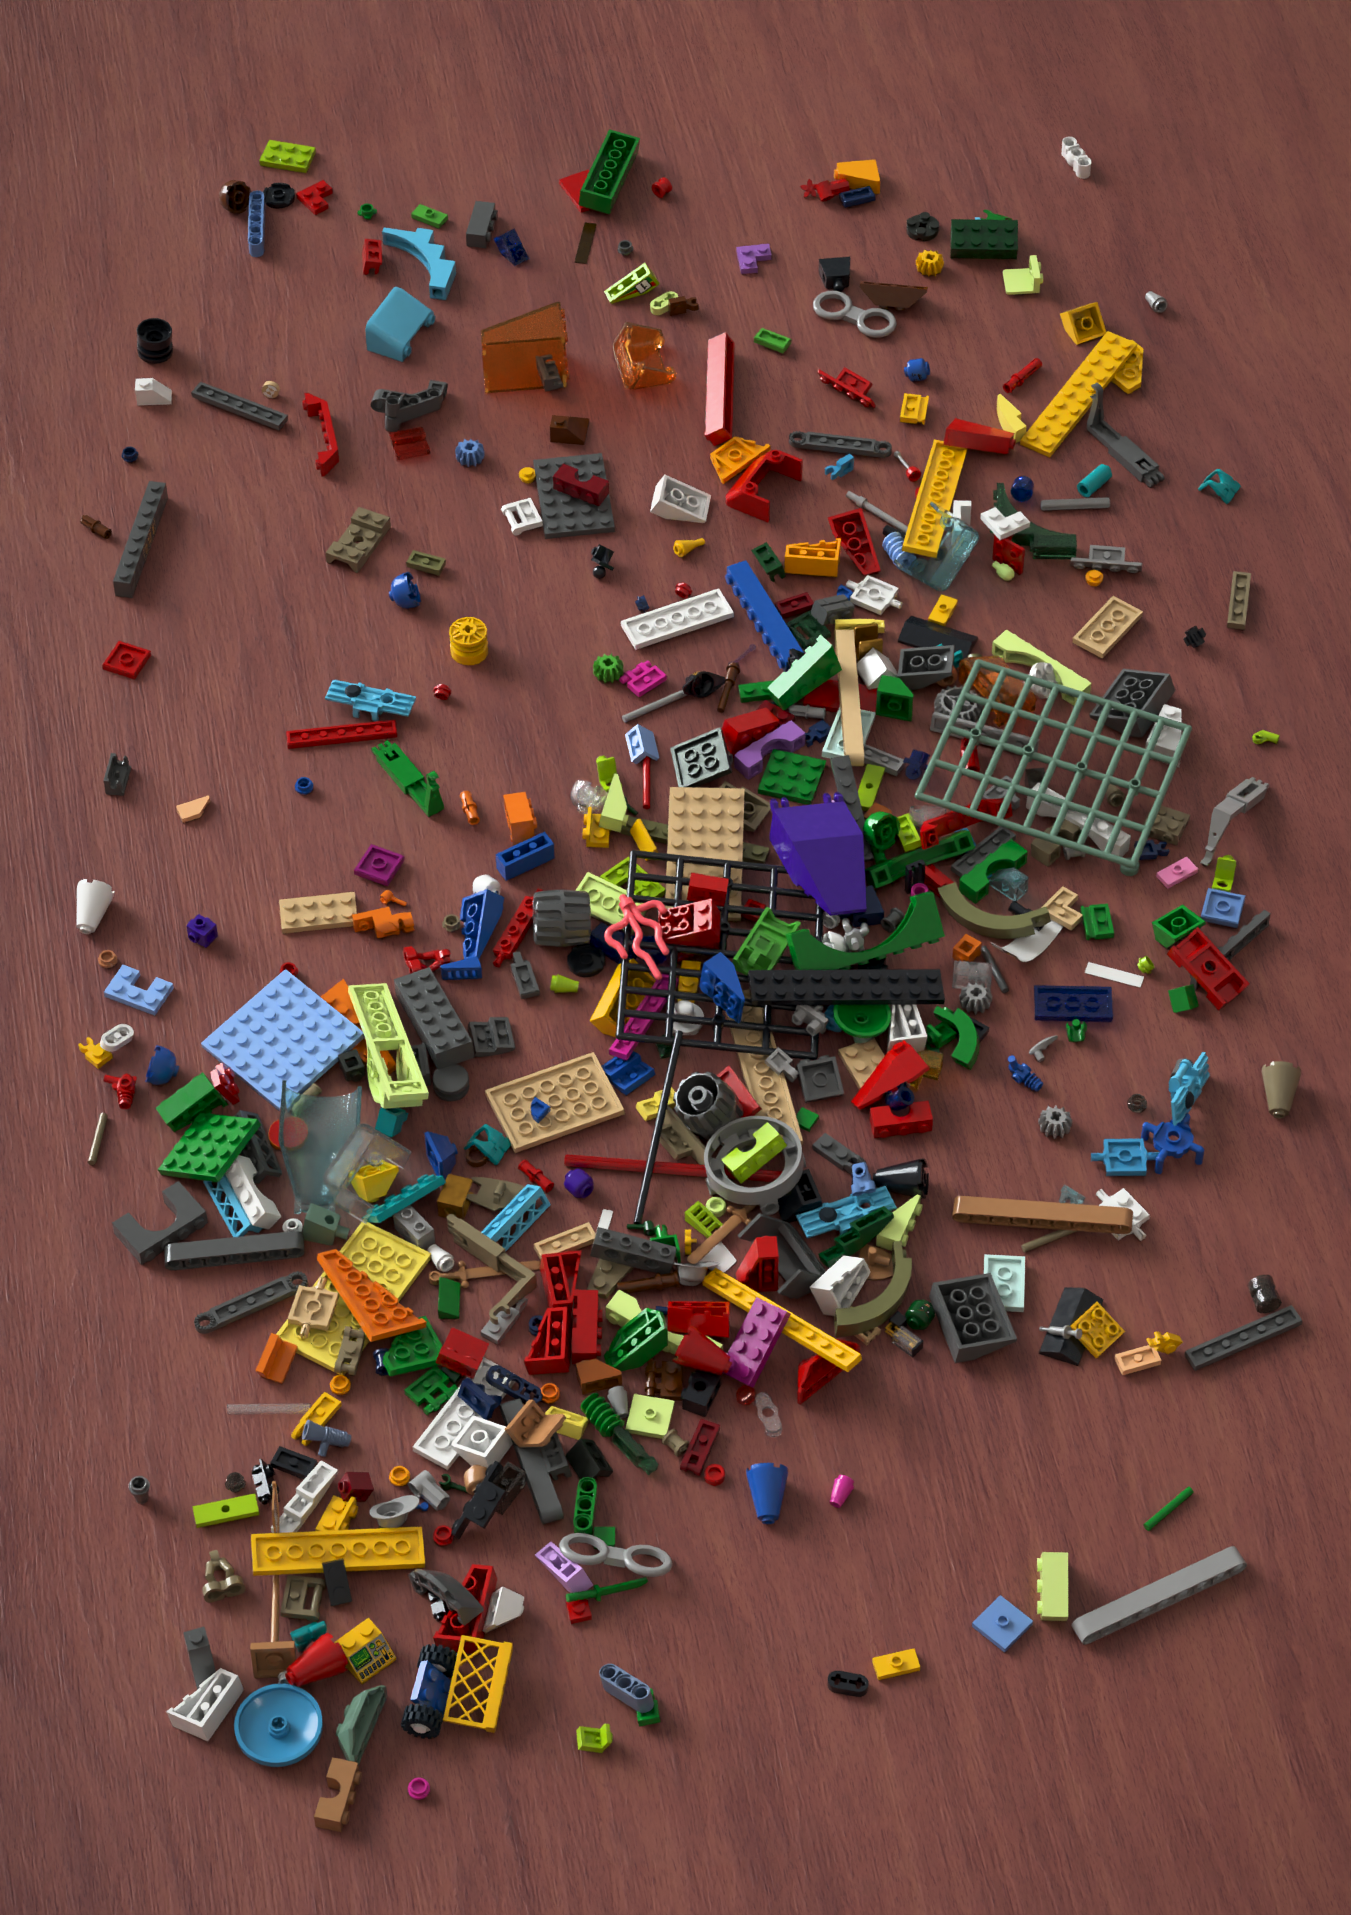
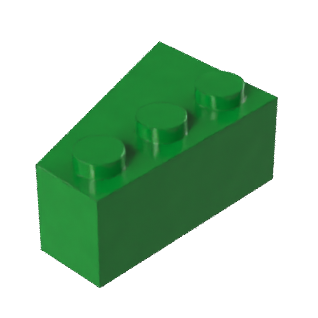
M202 1072L184 1087L178 1089L171 1097L162 1101L156 1107V1110L172 1131L176 1132L192 1124L200 1113L212 1114V1109L220 1105L225 1107L229 1104Z

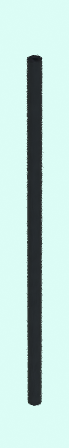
M679 1030L675 1032L633 1223L638 1225L642 1223L683 1032Z

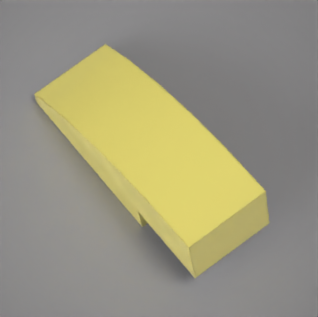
M999 394L997 397L999 422L1004 431L1015 433L1014 439L1018 443L1026 434L1027 426L1021 421V412L1004 396Z

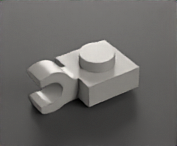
M779 1047L764 1062L778 1076L783 1072L791 1082L798 1077L799 1072L790 1065L793 1060Z

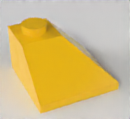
M381 1160L346 1172L359 1198L372 1203L378 1201L379 1197L387 1194L399 1168Z

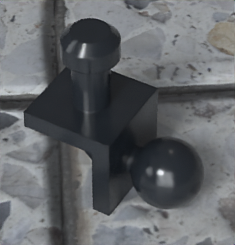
M600 544L591 551L593 556L591 560L600 565L593 569V575L597 579H601L606 575L605 568L612 571L614 567L609 565L614 551Z

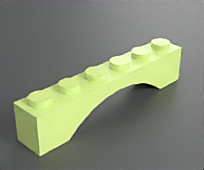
M1005 630L993 641L992 654L1005 663H1018L1030 667L1039 662L1050 663L1053 666V672L1058 684L1090 694L1091 683L1087 679L1036 649L1016 634ZM1061 693L1062 699L1075 706L1077 697Z
M621 1290L617 1291L605 1307L606 1319L612 1324H618L621 1327L642 1312L636 1298ZM668 1332V1346L663 1351L675 1355L684 1336ZM709 1338L723 1350V1344Z

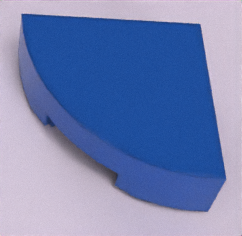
M842 584L837 590V595L844 594L848 601H850V597L854 593Z
M535 1097L531 1103V1115L539 1123L551 1111V1107Z

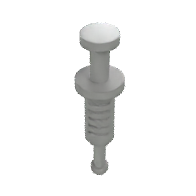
M1068 1325L1064 1327L1051 1326L1049 1328L1041 1326L1039 1328L1040 1331L1061 1335L1064 1339H1069L1071 1335L1075 1336L1076 1339L1082 1337L1081 1329L1077 1328L1074 1331Z

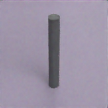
M982 946L981 953L1002 993L1008 992L1009 988L987 946Z

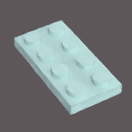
M840 707L822 750V757L831 759L844 756ZM861 710L863 745L865 746L876 713Z

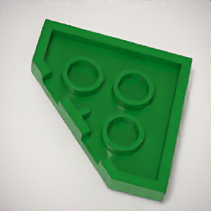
M426 1316L417 1317L418 1319L423 1318L427 1322L426 1328L397 1335L391 1344V1348L383 1356V1364L390 1377L439 1365L436 1363L442 1344Z

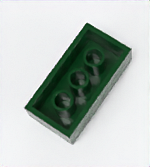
M951 219L950 258L1017 259L1018 220Z

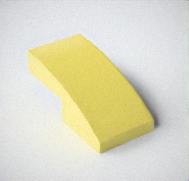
M672 1087L668 1100V1106L671 1109L676 1107V1103L673 1101V1096L676 1092ZM663 1090L655 1092L653 1098L637 1102L636 1109L645 1121L657 1117Z

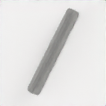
M1106 497L1042 500L1040 506L1043 511L1109 508L1110 499Z

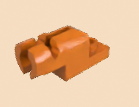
M385 907L352 915L355 932L374 928L377 938L400 935L401 930L405 933L415 931L411 912L392 915L390 908Z

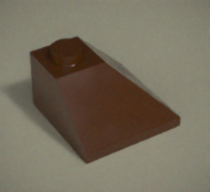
M552 415L550 442L585 445L589 418Z

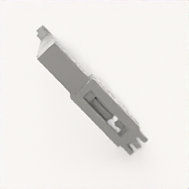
M1254 777L1245 779L1227 793L1225 800L1214 807L1208 844L1205 847L1207 851L1205 857L1200 862L1201 864L1209 866L1216 847L1230 821L1241 812L1245 814L1264 799L1269 788L1268 783L1262 784L1263 781L1261 780L1256 782Z

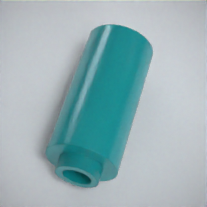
M1100 464L1077 484L1078 492L1083 497H1090L1112 477L1111 468Z

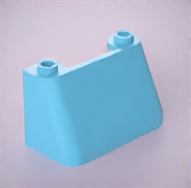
M394 287L366 324L367 350L403 362L411 354L410 341L424 324V326L429 327L434 324L436 318L434 312L402 288Z

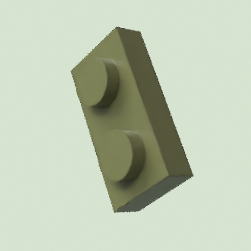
M413 550L406 565L408 568L440 576L446 565V559Z

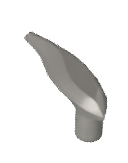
M1058 1035L1043 1039L1030 1049L1029 1054L1034 1055L1038 1062L1043 1061L1045 1057L1041 1051L1054 1042Z

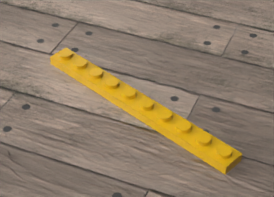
M717 1268L705 1276L702 1281L703 1286L746 1312H749L756 1297L789 1312ZM791 1313L782 1331L786 1336L846 1372H849L862 1360L861 1354Z

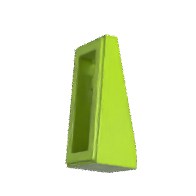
M699 1201L685 1212V1221L706 1238L712 1235L711 1231L723 1225Z

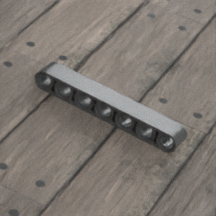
M299 1231L172 1243L164 1247L165 1267L168 1270H184L299 1258L305 1253L304 1236Z
M520 1398L499 1405L506 1427L523 1407ZM512 1440V1445L542 1524L564 1519L559 1499L539 1447L519 1448Z

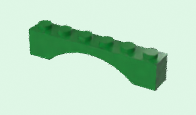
M960 830L940 838L938 845L925 850L920 846L916 850L905 852L866 868L865 880L867 886L872 885L873 888H879L905 875L906 865L923 859L926 865L975 849L971 833L968 830Z

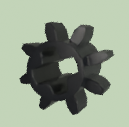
M1194 626L1184 632L1186 636L1183 640L1187 646L1192 645L1193 648H1196L1205 642L1204 637H1206V633L1203 628L1198 629L1197 626Z

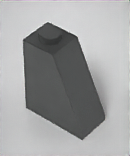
M205 1627L183 1632L197 1690L202 1682L216 1672Z

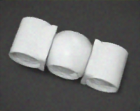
M1065 137L1062 141V156L1073 167L1077 177L1082 179L1088 178L1091 172V159L1080 148L1075 138Z

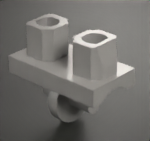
M797 1005L796 1011L792 1016V1022L797 1026L803 1022L807 1023L806 1030L812 1036L819 1032L823 1034L826 1031L828 1019L822 1013V1005H817L816 1007L812 1005Z

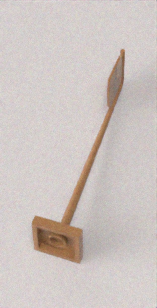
M272 1481L273 1528L274 1533H279V1503L276 1481ZM273 1575L271 1641L251 1643L250 1645L254 1678L278 1677L279 1673L286 1671L287 1667L296 1660L295 1642H279V1575Z

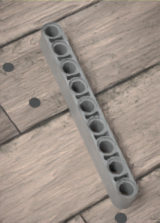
M1235 1546L1228 1547L1080 1616L1073 1621L1071 1627L1082 1644L1092 1643L1239 1574L1247 1567V1563Z

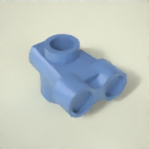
M865 1162L853 1164L852 1195L860 1196L864 1193L875 1192V1182L871 1180L867 1164Z

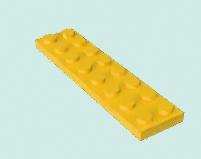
M422 1527L251 1534L253 1576L324 1573L322 1563L342 1558L344 1559L346 1571L425 1568Z

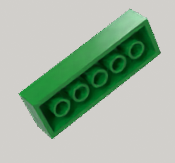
M609 129L580 190V206L607 214L611 213L638 154L640 138Z

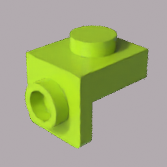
M605 1723L600 1729L579 1726L576 1730L578 1750L603 1753L612 1743L613 1735L610 1732V1724Z

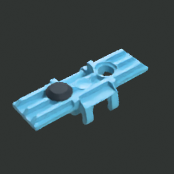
M333 680L325 700L353 705V717L359 718L360 710L370 712L372 721L377 722L379 720L378 715H381L383 712L409 717L416 701V696L393 692V690L388 688L381 690L366 687L362 683L353 684Z
M1206 1052L1201 1053L1193 1067L1189 1060H1182L1175 1076H1172L1169 1080L1174 1126H1177L1183 1120L1186 1113L1191 1110L1210 1076L1208 1072L1209 1065L1207 1064L1209 1059L1206 1056Z
M886 1186L877 1188L873 1193H864L860 1196L850 1194L849 1197L831 1203H822V1207L798 1214L796 1218L807 1238L834 1229L836 1231L839 1230L840 1235L850 1229L849 1223L883 1206L889 1211L897 1207ZM864 1203H869L871 1205L867 1209L861 1208V1205H863Z

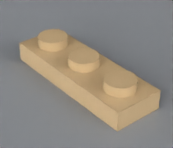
M588 1222L534 1243V1249L541 1260L542 1254L570 1252L593 1244L596 1234Z

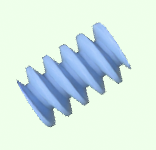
M892 532L885 537L882 544L883 549L899 570H908L915 565L917 557L914 556V553L902 551L904 538L899 532Z

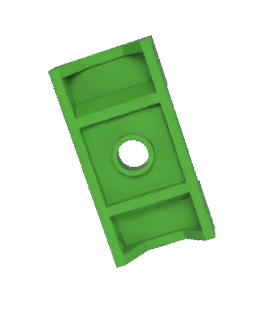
M766 907L733 958L732 963L735 970L747 976L748 970H774L788 947L785 934L798 931L801 922L796 921L788 924L775 918L771 909ZM760 930L776 941L767 956L763 957L760 955L752 967L746 963L753 952L749 946Z

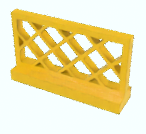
M461 1635L443 1717L444 1722L484 1729L486 1732L495 1733L513 1652V1643L505 1641L501 1643ZM465 1642L474 1643L478 1650L467 1656L463 1650ZM490 1646L499 1648L497 1656L490 1661L483 1652ZM481 1653L487 1663L476 1669L470 1659ZM468 1661L474 1671L463 1678L459 1672V1667ZM490 1666L493 1671V1677L484 1682L479 1672ZM476 1674L482 1684L471 1690L466 1680ZM464 1683L469 1693L458 1699L454 1693L455 1687ZM485 1687L489 1696L480 1703L474 1693ZM472 1696L477 1706L467 1712L461 1702ZM457 1704L465 1713L458 1718L449 1717L450 1709ZM480 1708L484 1714L483 1723L473 1722L469 1715Z

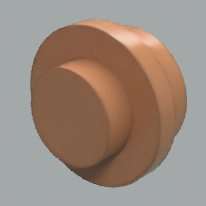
M104 950L98 957V963L103 968H111L116 965L117 956L111 950Z

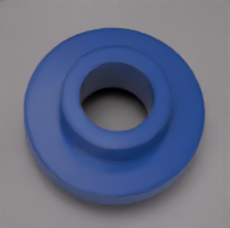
M301 777L295 783V790L299 794H308L314 788L313 782L307 777Z

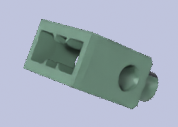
M310 1203L302 1233L306 1241L331 1246L334 1244L336 1237L347 1240L350 1228L340 1225L341 1216L339 1214Z

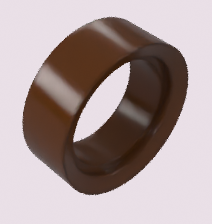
M475 1145L467 1149L466 1162L470 1166L481 1167L486 1164L488 1157L485 1155L480 1160H473L469 1157L472 1152L480 1151Z

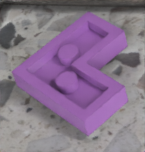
M769 244L736 247L741 274L758 273L756 261L771 260Z

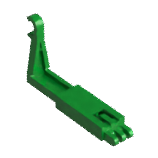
M386 740L384 745L382 743L378 745V749L376 747L371 748L376 756V761L405 795L409 794L428 817L444 810V804L439 792L440 787L435 781L439 776L435 771L426 774V784L424 776L396 743L391 744Z

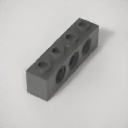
M598 1227L590 1256L654 1273L667 1274L671 1271L677 1247Z

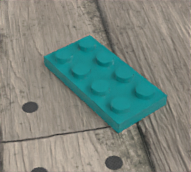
M427 1174L417 1179L418 1183L413 1186L409 1184L400 1189L401 1193L398 1195L392 1194L386 1197L383 1204H376L368 1208V1213L363 1215V1217L369 1223H380L442 1186L446 1181L443 1176H435L434 1174L430 1176Z

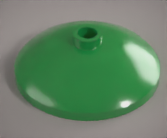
M834 1005L833 1017L836 1024L847 1034L858 1038H873L885 1032L889 1027L891 1009L889 1005Z

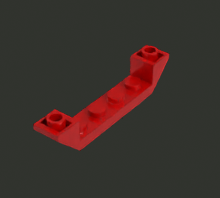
M304 393L305 400H302L303 410H307L308 417L319 416V419L323 420L321 422L322 432H326L324 434L325 444H328L326 446L327 451L318 452V459L315 460L316 469L320 470L321 477H323L339 462L338 446L327 401L310 393Z
M1004 798L981 800L977 811L996 817ZM1011 803L1008 807L1004 819L1013 816ZM951 811L924 821L920 829L922 849L925 850L938 845L939 837L983 820Z

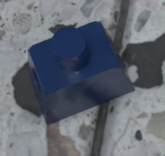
M870 885L866 887V912L841 914L838 916L840 920L849 918L854 927H860L862 923H867L868 926L881 924L880 921L884 918V910L873 886Z

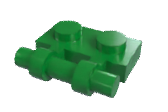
M434 1366L404 1389V1392L418 1407L424 1402L428 1404L423 1408V1412L429 1415L431 1412L439 1410L440 1405L445 1401H449L458 1387L454 1384L448 1388L446 1385L449 1383V1377L437 1366ZM438 1391L442 1393L436 1399L432 1397Z

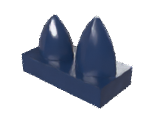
M469 1378L462 1380L457 1395L485 1420L492 1418L494 1409L502 1401V1396L486 1394L485 1385L474 1383Z

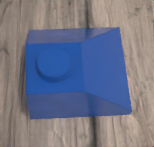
M429 1131L425 1132L427 1158L436 1176H443L444 1180H446L447 1175L452 1172L456 1164L455 1155L458 1154L456 1145L454 1143L451 1144L448 1136Z

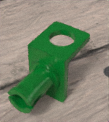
M660 1225L656 1226L654 1230L656 1237L650 1238V1240L677 1247L675 1252L677 1263H681L677 1234L668 1235L666 1225H662L663 1231H661Z

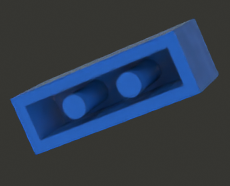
M545 832L540 833L497 853L496 868L505 881L554 859V843Z

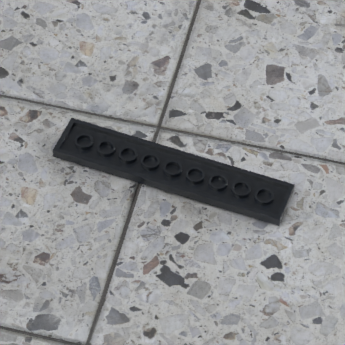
M940 969L748 970L751 1005L944 1004L945 1002Z

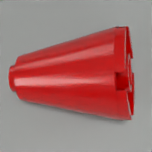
M690 1325L688 1330L691 1333L688 1332L687 1335H684L675 1353V1356L678 1358H673L672 1362L722 1375L723 1372L728 1373L732 1362L729 1361L730 1356L696 1327Z
M325 1633L321 1635L287 1667L285 1677L290 1685L299 1687L348 1671V1668H345L348 1664L346 1655L338 1642L333 1643L331 1640L333 1636L331 1634Z

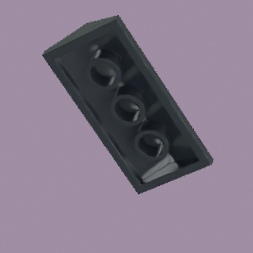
M914 616L909 617L905 621L898 638L899 643L914 648L934 647L939 644L943 646L954 645L955 652L959 650L963 652L962 663L964 664L978 640L977 636Z
M1065 1287L1049 1327L1071 1326L1097 1301L1102 1306L1104 1299L1086 1288ZM1047 1331L1039 1354L1079 1366L1086 1347L1075 1336L1071 1335L1069 1339H1064L1061 1335H1053Z

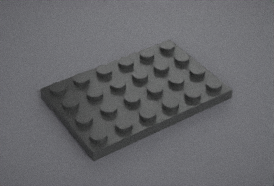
M602 453L533 460L545 539L615 532L609 494L600 506H596L553 489V475L563 463L578 469L579 481H588L593 475L607 480Z

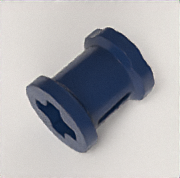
M381 1348L373 1352V1358L377 1364L375 1371L380 1376L389 1375L383 1364V1356L386 1351H389L387 1348Z

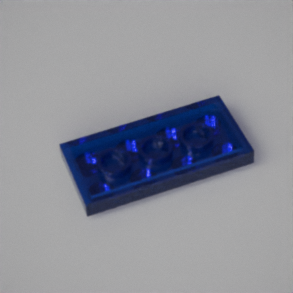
M1034 985L1035 1021H1073L1078 1019L1084 1022H1112L1113 1020L1112 987Z

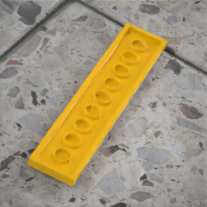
M1107 331L1021 438L1020 445L1050 458L1092 406L1093 400L1090 396L1095 394L1096 391L1092 389L1091 385L1099 383L1104 390L1137 349V343Z
M934 439L902 545V551L937 558L968 448L943 445L944 441Z

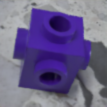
M200 914L191 919L186 926L190 941L198 943L205 948L218 937L216 924L211 919Z

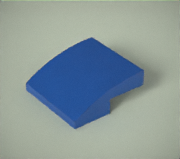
M635 1051L632 1052L627 1060L614 1057L601 1066L609 1082L624 1095L629 1094L656 1075L654 1069L641 1060V1056Z

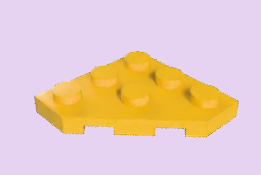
M1137 344V349L1111 380L1127 394L1141 387L1143 348Z

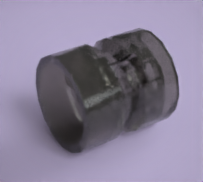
M1260 1275L1249 1281L1247 1286L1257 1312L1270 1313L1281 1306L1282 1302L1278 1291L1275 1290L1276 1286L1272 1276Z

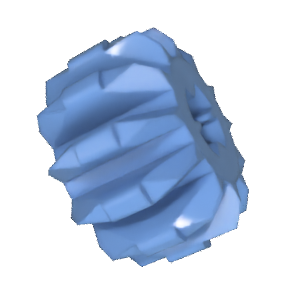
M472 438L469 441L464 439V442H459L455 449L457 462H460L462 466L467 465L469 467L473 465L476 467L477 463L481 464L485 456L483 444L479 443L478 440L473 441Z

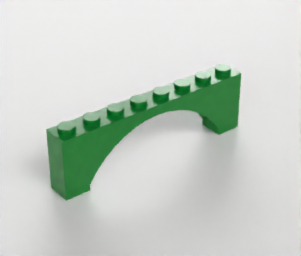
M924 892L911 896L907 913L898 928L885 941L867 950L843 952L833 949L814 938L810 934L809 929H801L785 934L795 970H836L839 968L840 970H848L852 964L864 965L869 963V959L872 958L880 960L886 958V954L892 952L893 955L903 953L904 949L908 947L917 949L922 947V943L928 942V944L939 942V938L945 937L934 893Z

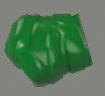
M1078 1019L1072 1021V1026H1069L1067 1022L1068 1041H1084L1087 1024L1084 1021L1083 1024H1080Z

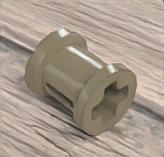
M671 1429L663 1437L662 1443L668 1445L674 1451V1455L679 1457L686 1452L689 1442L683 1440L675 1429Z

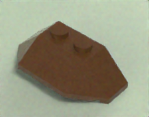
M860 282V288L874 305H879L881 309H888L890 306L895 307L896 310H905V308H909L925 295L928 287Z

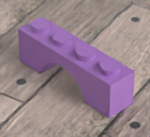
M792 720L782 724L778 729L767 733L760 740L738 751L734 755V767L749 780L763 771V757L772 752L773 749L793 753L805 746V732Z

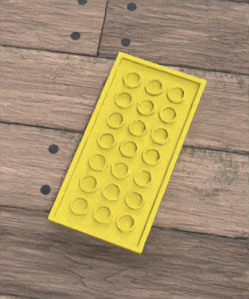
M365 1220L361 1222L339 1251L353 1262V1266L357 1270L367 1273L368 1278L372 1282L377 1281L399 1299L398 1302L431 1260L430 1252ZM324 1271L320 1276L322 1277V1280L323 1277L327 1279L324 1288L328 1291L338 1293L333 1283ZM318 1280L312 1287L317 1286ZM339 1294L328 1331L311 1328L308 1338L304 1339V1337L301 1338L299 1336L302 1326L290 1324L287 1319L276 1335H279L284 1341L296 1344L298 1346L297 1354L334 1372L345 1326L359 1330L361 1326ZM367 1336L365 1338L363 1349L370 1341ZM351 1337L350 1341L357 1342V1338ZM346 1372L337 1373V1374H339V1375H345Z

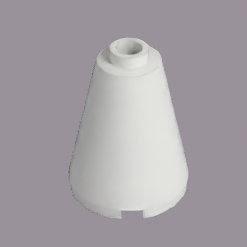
M87 879L79 881L77 885V928L81 933L91 934L97 929L115 894V891L112 892L110 885L98 880H93L92 883H88Z

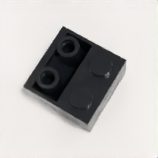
M809 1169L803 1170L801 1178L795 1187L778 1199V1212L782 1221L788 1223L798 1221L796 1215L822 1207L821 1196Z

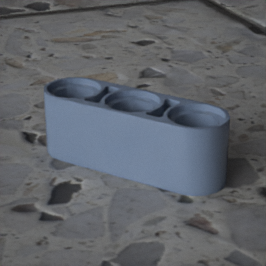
M606 1664L601 1667L599 1675L606 1692L641 1713L649 1712L654 1707L652 1694L647 1684L614 1664Z

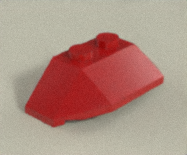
M836 1339L860 1353V1345L858 1343ZM815 1352L808 1359L802 1360L798 1366L797 1403L801 1405L841 1373L843 1369Z

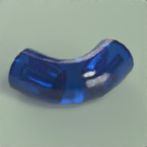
M906 1082L898 1085V1090L893 1093L892 1091L885 1092L886 1106H890V1109L901 1111L913 1104L914 1094L908 1088Z

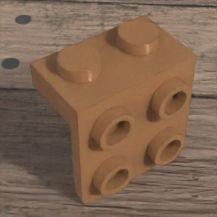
M528 1400L504 1430L519 1448L544 1447L551 1441L552 1435L563 1426L566 1417L564 1414L545 1415L534 1400Z

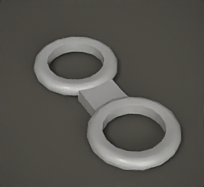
M826 291L819 294L813 302V309L820 317L828 320L843 318V320L857 325L860 332L869 337L882 338L888 336L897 326L896 318L891 312L881 308L860 309L853 306L850 297L843 292ZM836 298L843 301L846 306L838 312H827L821 308L820 304L826 299ZM871 316H881L886 318L890 324L885 329L873 330L866 327L864 321Z
M586 1533L569 1534L563 1537L559 1543L560 1552L563 1556L581 1565H596L604 1562V1564L622 1568L626 1566L632 1572L646 1577L663 1576L670 1572L673 1566L671 1557L665 1551L650 1545H635L628 1549L608 1546L600 1538ZM578 1542L591 1544L600 1553L591 1556L581 1555L572 1551L569 1545ZM639 1554L651 1555L660 1559L663 1565L654 1568L645 1567L636 1563L632 1557Z

